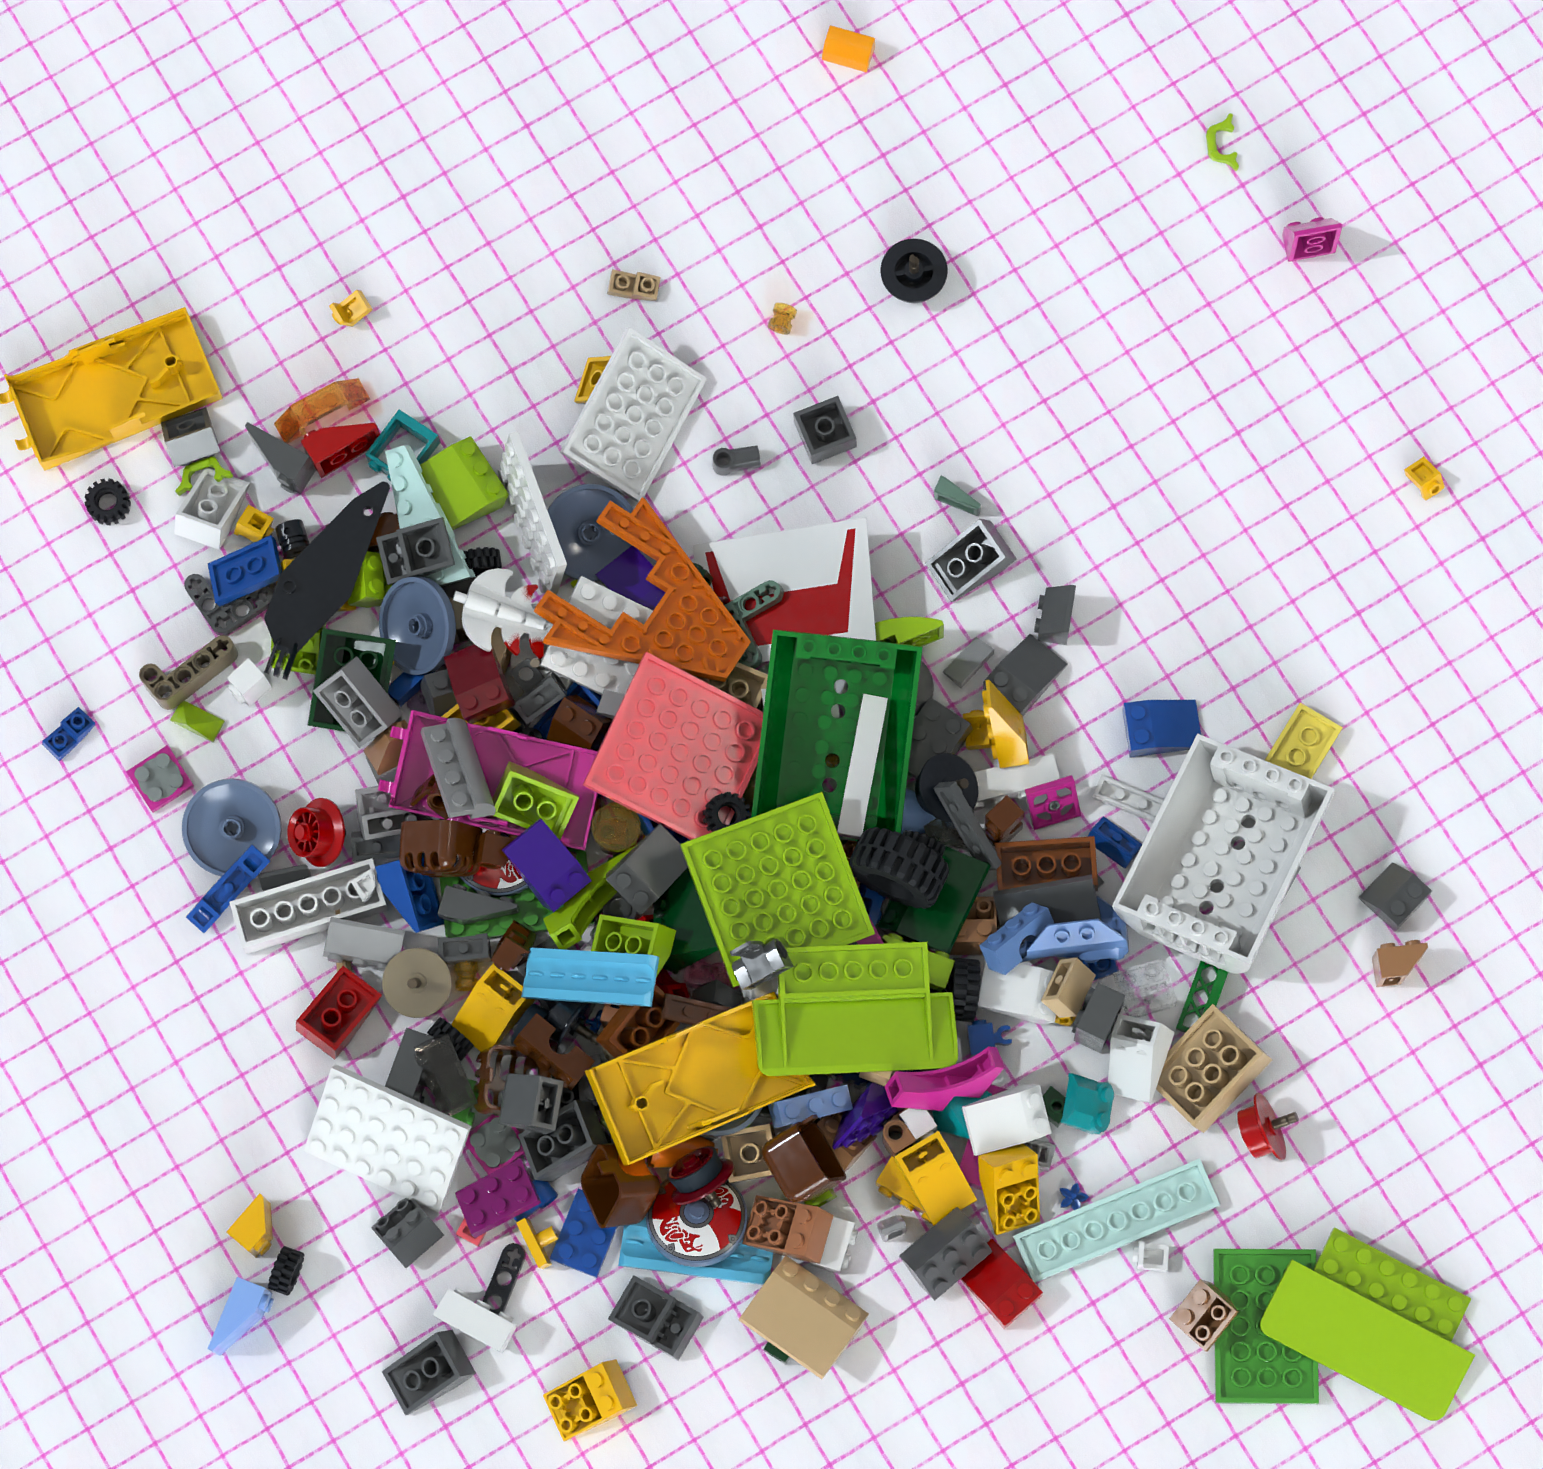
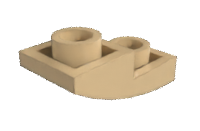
M612 269L607 294L623 298L656 301L661 277L641 272L632 274Z

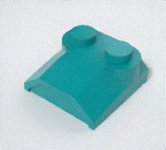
M1069 1073L1061 1123L1090 1134L1104 1132L1110 1124L1114 1099L1112 1086L1107 1082H1097Z

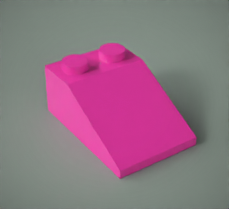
M1323 217L1314 218L1307 223L1292 222L1284 227L1282 234L1288 262L1335 253L1342 224L1332 218L1324 219Z

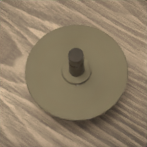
M411 948L395 955L387 964L382 978L383 993L389 1005L398 1013L411 1018L427 1017L440 1010L448 1000L452 987L451 974L447 964L439 955L424 948Z

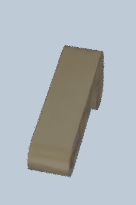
M220 635L167 676L157 665L151 663L144 665L140 669L139 678L156 702L163 709L171 710L230 666L237 659L238 651L230 637ZM210 662L207 667L201 668L204 663ZM157 676L153 681H148L150 677ZM191 677L189 681L182 683L183 679ZM171 692L168 697L162 698L165 693Z

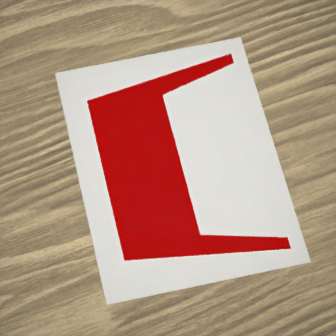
M867 517L693 545L694 563L701 565L703 569L709 572L713 578L710 587L717 596H724L729 599V602L768 580L777 582L783 588L784 595L779 603L746 621L761 652L762 662L770 661L773 630L797 631L876 641ZM772 587L769 588L768 595L770 597L774 596L775 590ZM758 594L757 596L760 597L762 603H764L765 601L762 599L763 596ZM754 598L748 599L745 603L747 611L753 610L756 606ZM746 649L745 652L748 656L746 660L751 663L754 655Z

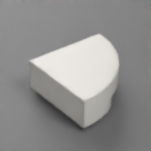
M372 868L351 880L363 903L367 902L375 891L376 877Z

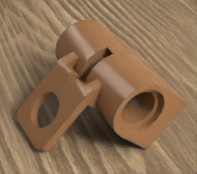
M908 1108L894 1115L883 1128V1145L890 1156L894 1158L899 1153L915 1145L916 1142L906 1124L899 1120V1114ZM891 1132H898L902 1137L894 1140L889 1137V1134Z

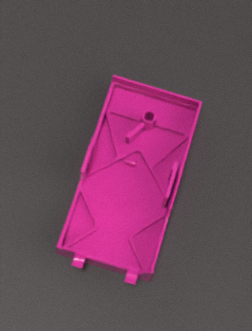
M411 710L407 729L392 726L390 737L403 740L394 782L380 779L378 791L391 793L392 798L388 807L445 820L428 806L427 794L414 806L410 805L415 791L434 774L420 733L422 727L446 724L448 718ZM467 723L492 798L509 761L533 770L579 795L578 802L560 841L565 847L586 851L598 793L582 784L598 751L494 727ZM469 815L447 819L517 836L527 829L493 815L470 819Z

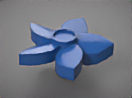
M603 1010L597 1012L594 1021L586 1020V1024L591 1025L589 1029L596 1034L601 1027L600 1019Z
M1078 1182L1072 1186L1071 1191L1067 1188L1059 1189L1065 1197L1061 1202L1060 1208H1066L1071 1205L1073 1210L1079 1209L1081 1207L1080 1202H1084L1089 1198L1085 1193H1079Z

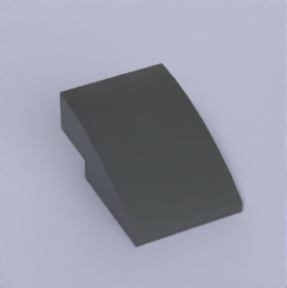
M443 517L376 537L387 585L392 586L397 581L407 577H425L455 565Z
M633 1275L608 1320L679 1361L704 1316L671 1295Z

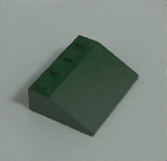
M322 628L313 690L357 656L388 694L396 640ZM312 691L307 725L345 731Z
M945 846L942 858L948 864L949 875L936 903L929 908L923 909L920 907L918 909L890 900L878 927L887 934L893 933L901 936L908 943L927 942L928 949L950 954L991 866L988 863Z
M687 867L659 899L653 903V923H659L676 930L671 954L663 966V969L674 973L719 950Z

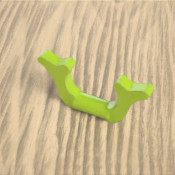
M1230 113L1224 121L1210 126L1207 130L1208 156L1213 161L1225 163L1232 167L1234 171H1237L1239 168L1236 161L1237 152L1223 155L1218 152L1216 145L1217 132L1234 131V126L1231 123L1233 114Z
M211 456L186 465L183 470L181 484L175 492L181 496L186 491H190L193 487L191 476L196 471L208 467L215 468L214 479L217 482H220L223 478H232L233 474L231 471L223 469L218 460Z

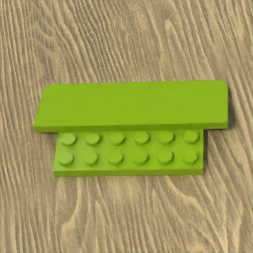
M927 942L785 947L794 967L777 976L779 999L752 1001L757 1064L759 1070L766 1076L942 1069L955 1065L958 1060L953 993H930Z
M1335 1227L1332 1229L1313 1270L1294 1260H1290L1260 1320V1328L1266 1336L1430 1421H1437L1445 1415L1475 1357V1354L1451 1342L1471 1301L1470 1297Z

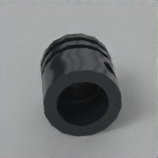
M289 520L276 526L275 531L284 557H297L309 545L302 520Z

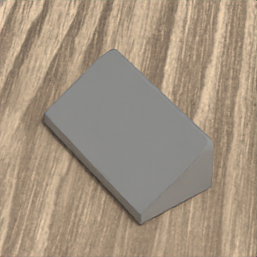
M975 637L943 673L957 686L962 688L994 654V649Z

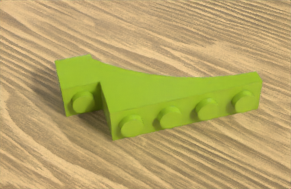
M634 847L588 872L587 875L592 881L565 902L564 907L543 918L549 935L559 949L565 950L583 940L582 935L593 918L617 893V890L606 880V873Z

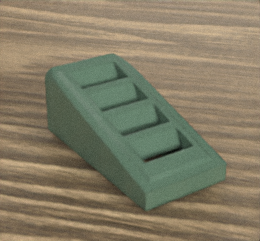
M940 476L934 489V499L972 515L979 516L981 504L946 477Z

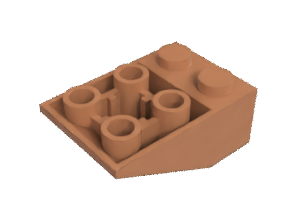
M756 1195L742 1244L783 1256L787 1255L790 1258L820 1264L834 1215L817 1206Z

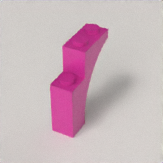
M988 1046L977 1055L946 1068L925 1072L896 1071L884 1087L891 1107L943 1111L954 1096L980 1098L1004 1069V1065L997 1047Z

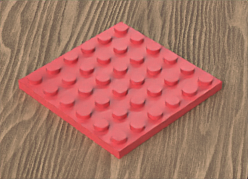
M646 652L639 663L582 785L658 824L661 823L664 827L690 840L712 833L711 830L708 831L706 829L708 827L707 823L703 822L705 818L703 811L707 808L705 806L712 798L721 793L739 794L738 797L742 798L758 763L763 712ZM727 806L722 807L718 812L719 820L723 824L729 825L735 813L734 810Z

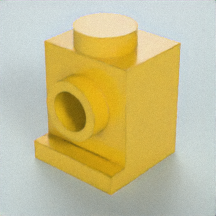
M248 504L236 524L234 534L237 536L240 534L253 542H257L273 534L274 528L271 526L274 518Z

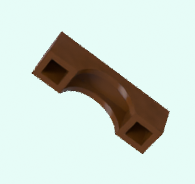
M486 830L485 833L476 835L472 865L494 870L505 867L509 859L502 849L518 836H500L501 832L495 830ZM570 852L576 859L577 853Z

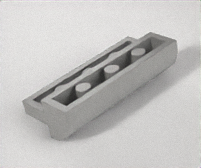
M448 718L446 724L422 727L420 733L448 817L469 815L470 819L494 815L496 809L466 721L460 718Z
M378 786L355 789L358 809L357 818L364 840L401 834V822L443 820L388 807L392 798L391 793L378 791Z

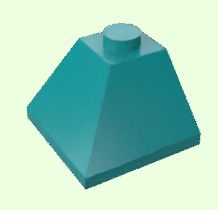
M985 1091L980 1098L954 1096L943 1111L932 1110L937 1131L970 1139L962 1107L992 1096V1093Z

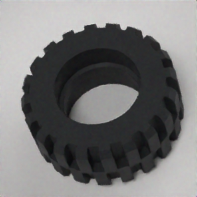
M879 827L869 828L862 833L849 860L853 876L861 884L866 885L868 889L896 903L899 902L905 906H913L918 909L920 907L926 909L936 903L949 875L947 862L944 861V858L937 855V852L933 849H929L925 844L917 842L909 836H904L899 832H893L885 828L880 829Z

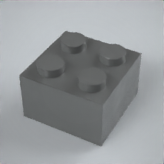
M839 396L793 413L794 424L811 464L857 447L856 436Z

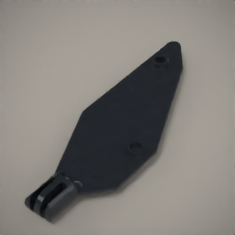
M380 482L355 497L280 574L264 617L274 643L264 673L270 674L278 653L279 657L273 676H280L286 658L289 657L283 673V679L287 680L297 653L351 597L390 490V485L387 482ZM370 509L373 513L370 516H366L364 511Z

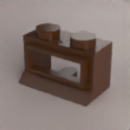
M513 920L499 940L491 961L502 971H509L510 968L515 969L523 955L530 953V948H532L537 934Z

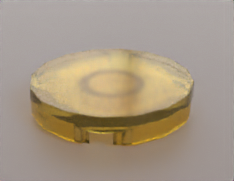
M612 802L596 811L592 819L591 831L594 840L601 848L609 852H622L630 849L637 842L641 834V822L636 812L617 802Z

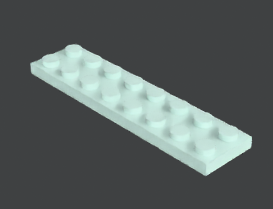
M1199 1158L1016 1234L1013 1238L1030 1278L1036 1283L1220 1206V1203Z

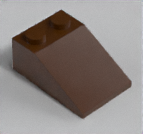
M577 694L566 696L553 716L546 740L598 751L613 719L596 713L597 708Z

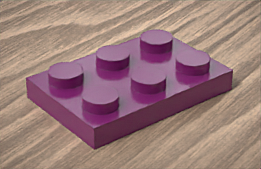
M521 1158L455 1192L470 1233L474 1238L541 1203L526 1164Z

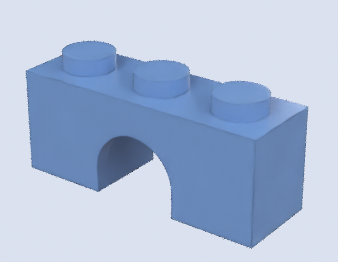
M1031 902L1016 916L1009 919L999 930L989 935L979 945L988 968L1006 975L1022 962L1019 951L1022 940L1033 943L1048 924H1054L1049 909Z
M847 1084L776 1101L768 1105L773 1128L802 1122L815 1114L819 1118L853 1109Z

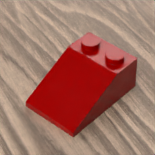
M376 423L327 427L308 432L304 435V439L300 441L305 453L310 456L314 468L322 479L367 452L380 435Z
M342 966L296 1020V1031L335 1060L355 1036L381 999L382 994L345 966Z
M991 1238L987 1244L993 1252L960 1280L1001 1327L1005 1329L1040 1299L1043 1292L1024 1270Z

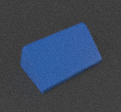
M403 672L389 685L388 695L402 707L421 689V681L424 675L427 674L412 675Z
M1104 816L1087 836H1095V848L1123 868H1127L1142 846L1139 841Z

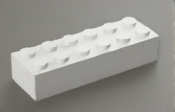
M373 858L230 901L242 949L246 954L327 930L331 917L357 921L389 911L385 894L377 880L376 863ZM372 868L376 877L375 891L371 898L363 903L351 880ZM340 909V914L336 915L335 910Z

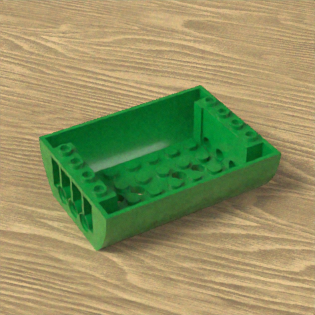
M773 630L751 818L822 792L835 828L838 830L863 694L888 698L863 832L869 828L879 827L880 829L885 828L901 833L923 647L797 631ZM840 679L848 683V690L843 694H839L834 690V683ZM835 704L844 706L845 714L843 717L834 718L832 716L831 708ZM834 753L839 756L840 761L836 767L826 765L825 758L828 754ZM826 778H833L836 781L837 787L834 791L827 792L823 789L822 783ZM839 836L842 840L859 841V839Z

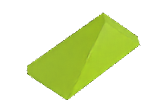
M186 701L178 705L170 719L171 722L211 742L215 741L225 723L224 720Z

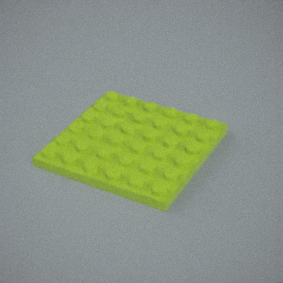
M822 792L680 844L732 987L740 985L734 974L732 962L741 957L731 956L730 951L748 941H761L767 944L774 939H778L784 947L847 945L875 934Z

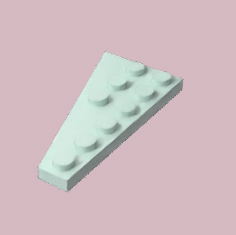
M403 445L385 451L400 529L441 517L445 521L455 565L425 577L433 580L440 587L476 577L473 570L468 568L464 560L466 556L463 550H459L454 540L455 534L440 504L435 502L431 494L433 490L430 484H426L421 474L422 468L411 446Z

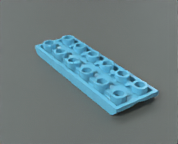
M530 948L521 998L652 1007L659 957L648 954Z
M645 1217L640 1223L624 1225L618 1266L763 1285L771 1274L773 1253L744 1245L741 1242L739 1247L729 1257L716 1264L704 1267L680 1265L667 1259L653 1245L647 1231Z

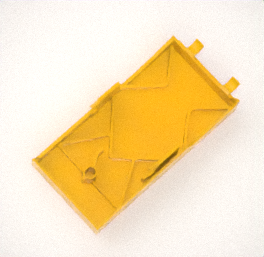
M185 307L69 350L66 356L17 375L4 374L9 390L0 394V404L14 401L27 434L26 438L15 440L18 450L22 451L32 447L44 471L157 426L161 422L223 399Z
M771 992L753 1000H775L778 998L775 992ZM753 1000L585 1070L623 1165L635 1163L816 1085L809 1077L810 1075L766 1076L759 1070L752 1009Z

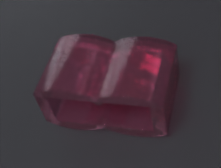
M699 960L685 968L684 983L689 988L697 989L717 979L730 988L735 989V987H732L724 963L720 962L710 965L705 961Z

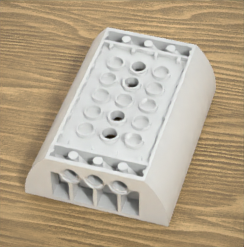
M1197 733L1112 905L1114 911L1129 927L1141 936L1229 973L1247 972L1334 795L1335 788ZM1246 818H1252L1256 821L1252 828L1243 827L1242 822ZM1241 839L1245 842V846L1240 850H1236L1231 846L1233 841ZM1220 882L1224 885V889L1219 893H1214L1210 890L1212 884ZM1211 904L1214 909L1212 913L1205 915L1200 912L1201 906Z

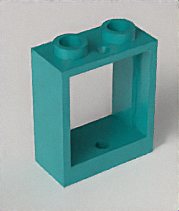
M400 409L365 454L369 462L367 465L377 473L382 471L387 474L389 481L391 479L388 465L378 459V457L400 428H403L426 444L417 456L420 465L429 459L440 444L438 434Z

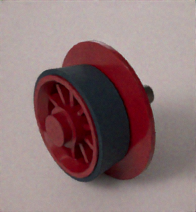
M712 1146L702 1147L686 1154L672 1166L667 1174V1178L675 1186L671 1196L673 1202L678 1205H684L706 1196L713 1208L720 1206L722 1202L715 1190L731 1176L734 1170V1163L730 1159H720L716 1149Z

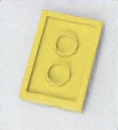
M1299 703L1265 758V761L1312 779L1343 727L1304 704Z

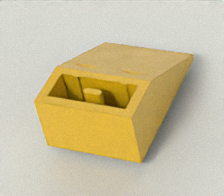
M985 680L986 690L982 691L985 719L988 722L987 729L989 739L992 742L993 760L998 759L1000 768L1029 764L1023 716L990 680Z
M493 963L476 983L451 1025L470 1040L476 1049L482 1052L498 1045L523 1016L525 1011L534 1003L535 999L521 998L523 986L507 973L498 969Z
M939 1131L895 1156L897 1166L933 1226L956 1207L962 1210L977 1201Z
M1022 1143L979 1155V1180L994 1233L999 1235L1040 1222L1038 1154Z
M617 1359L601 1362L543 1395L563 1441H567L638 1406Z

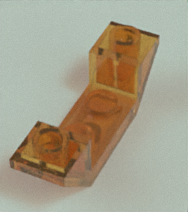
M359 378L336 381L292 404L278 418L274 425L283 441L288 444L307 434L304 427L345 405L350 411L367 402L370 398Z

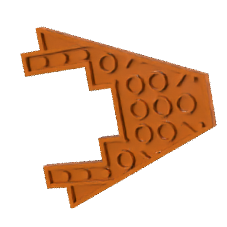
M642 497L631 513L614 502L609 501L596 523L656 560L657 562L646 580L666 593L644 625L625 612H622L610 630L550 590H547L534 609L536 614L553 624L543 643L637 664L640 663L644 653L648 652L691 675L725 682L751 641L646 499Z

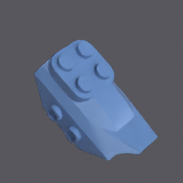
M1097 896L1101 920L1097 918L1048 924L1033 943L1025 941L1019 948L1022 962L1049 956L1079 957L1086 963H1095L1100 959L1109 958L1111 960H1120L1129 952L1127 924L1116 914L1109 903Z

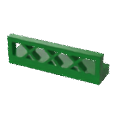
M1200 961L1176 1030L1186 1033L1189 1027L1183 1025L1186 1016L1195 1012L1199 1019L1201 1017L1199 1010L1204 1008V1014L1212 1004L1217 1005L1228 975L1227 971L1220 968L1218 970L1217 967L1210 964L1204 965L1205 962ZM1212 966L1216 978L1214 981L1205 984L1201 977L1202 970ZM1198 981H1200L1202 986L1196 988ZM1212 986L1211 992L1209 993L1207 987ZM1204 989L1208 997L1207 1003L1196 1007L1192 997L1194 993ZM1190 1003H1191L1193 1009L1190 1010V1011H1188V1008H1189Z

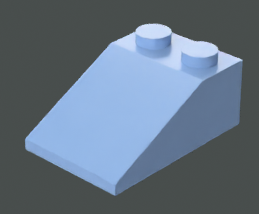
M237 1277L208 1349L219 1356L222 1355L262 1319L265 1312L269 1313L274 1301L271 1298L272 1293L265 1287Z

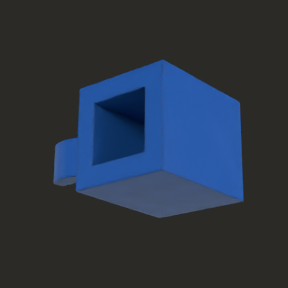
M976 1020L972 1022V1025H967L970 1058L982 1052L988 1046L1011 1045L1012 1039L1005 1040L1001 1036L1003 1032L1010 1031V1026H1001L994 1033L993 1024L987 1023L986 1020Z

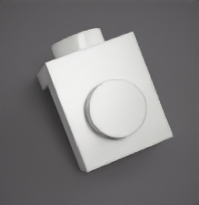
M1139 1241L1138 1247H1133L1132 1262L1137 1263V1269L1168 1271L1169 1245L1145 1243V1241Z

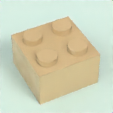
M773 1124L748 1127L734 1134L721 1136L725 1159L732 1160L734 1163V1170L728 1178L729 1183L773 1176L761 1154L764 1144L775 1137Z

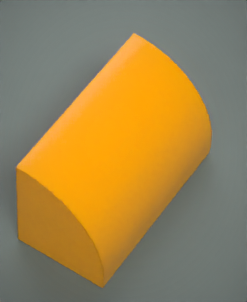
M830 25L824 43L822 60L867 73L875 50V38Z

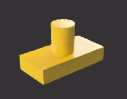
M524 1218L516 1222L538 1268L545 1269L552 1265L544 1247L559 1239L554 1227L550 1226L536 1233L529 1219Z

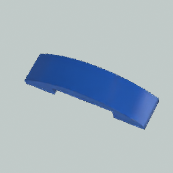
M252 844L188 913L186 918L205 933L230 905L229 902L235 900L271 860Z

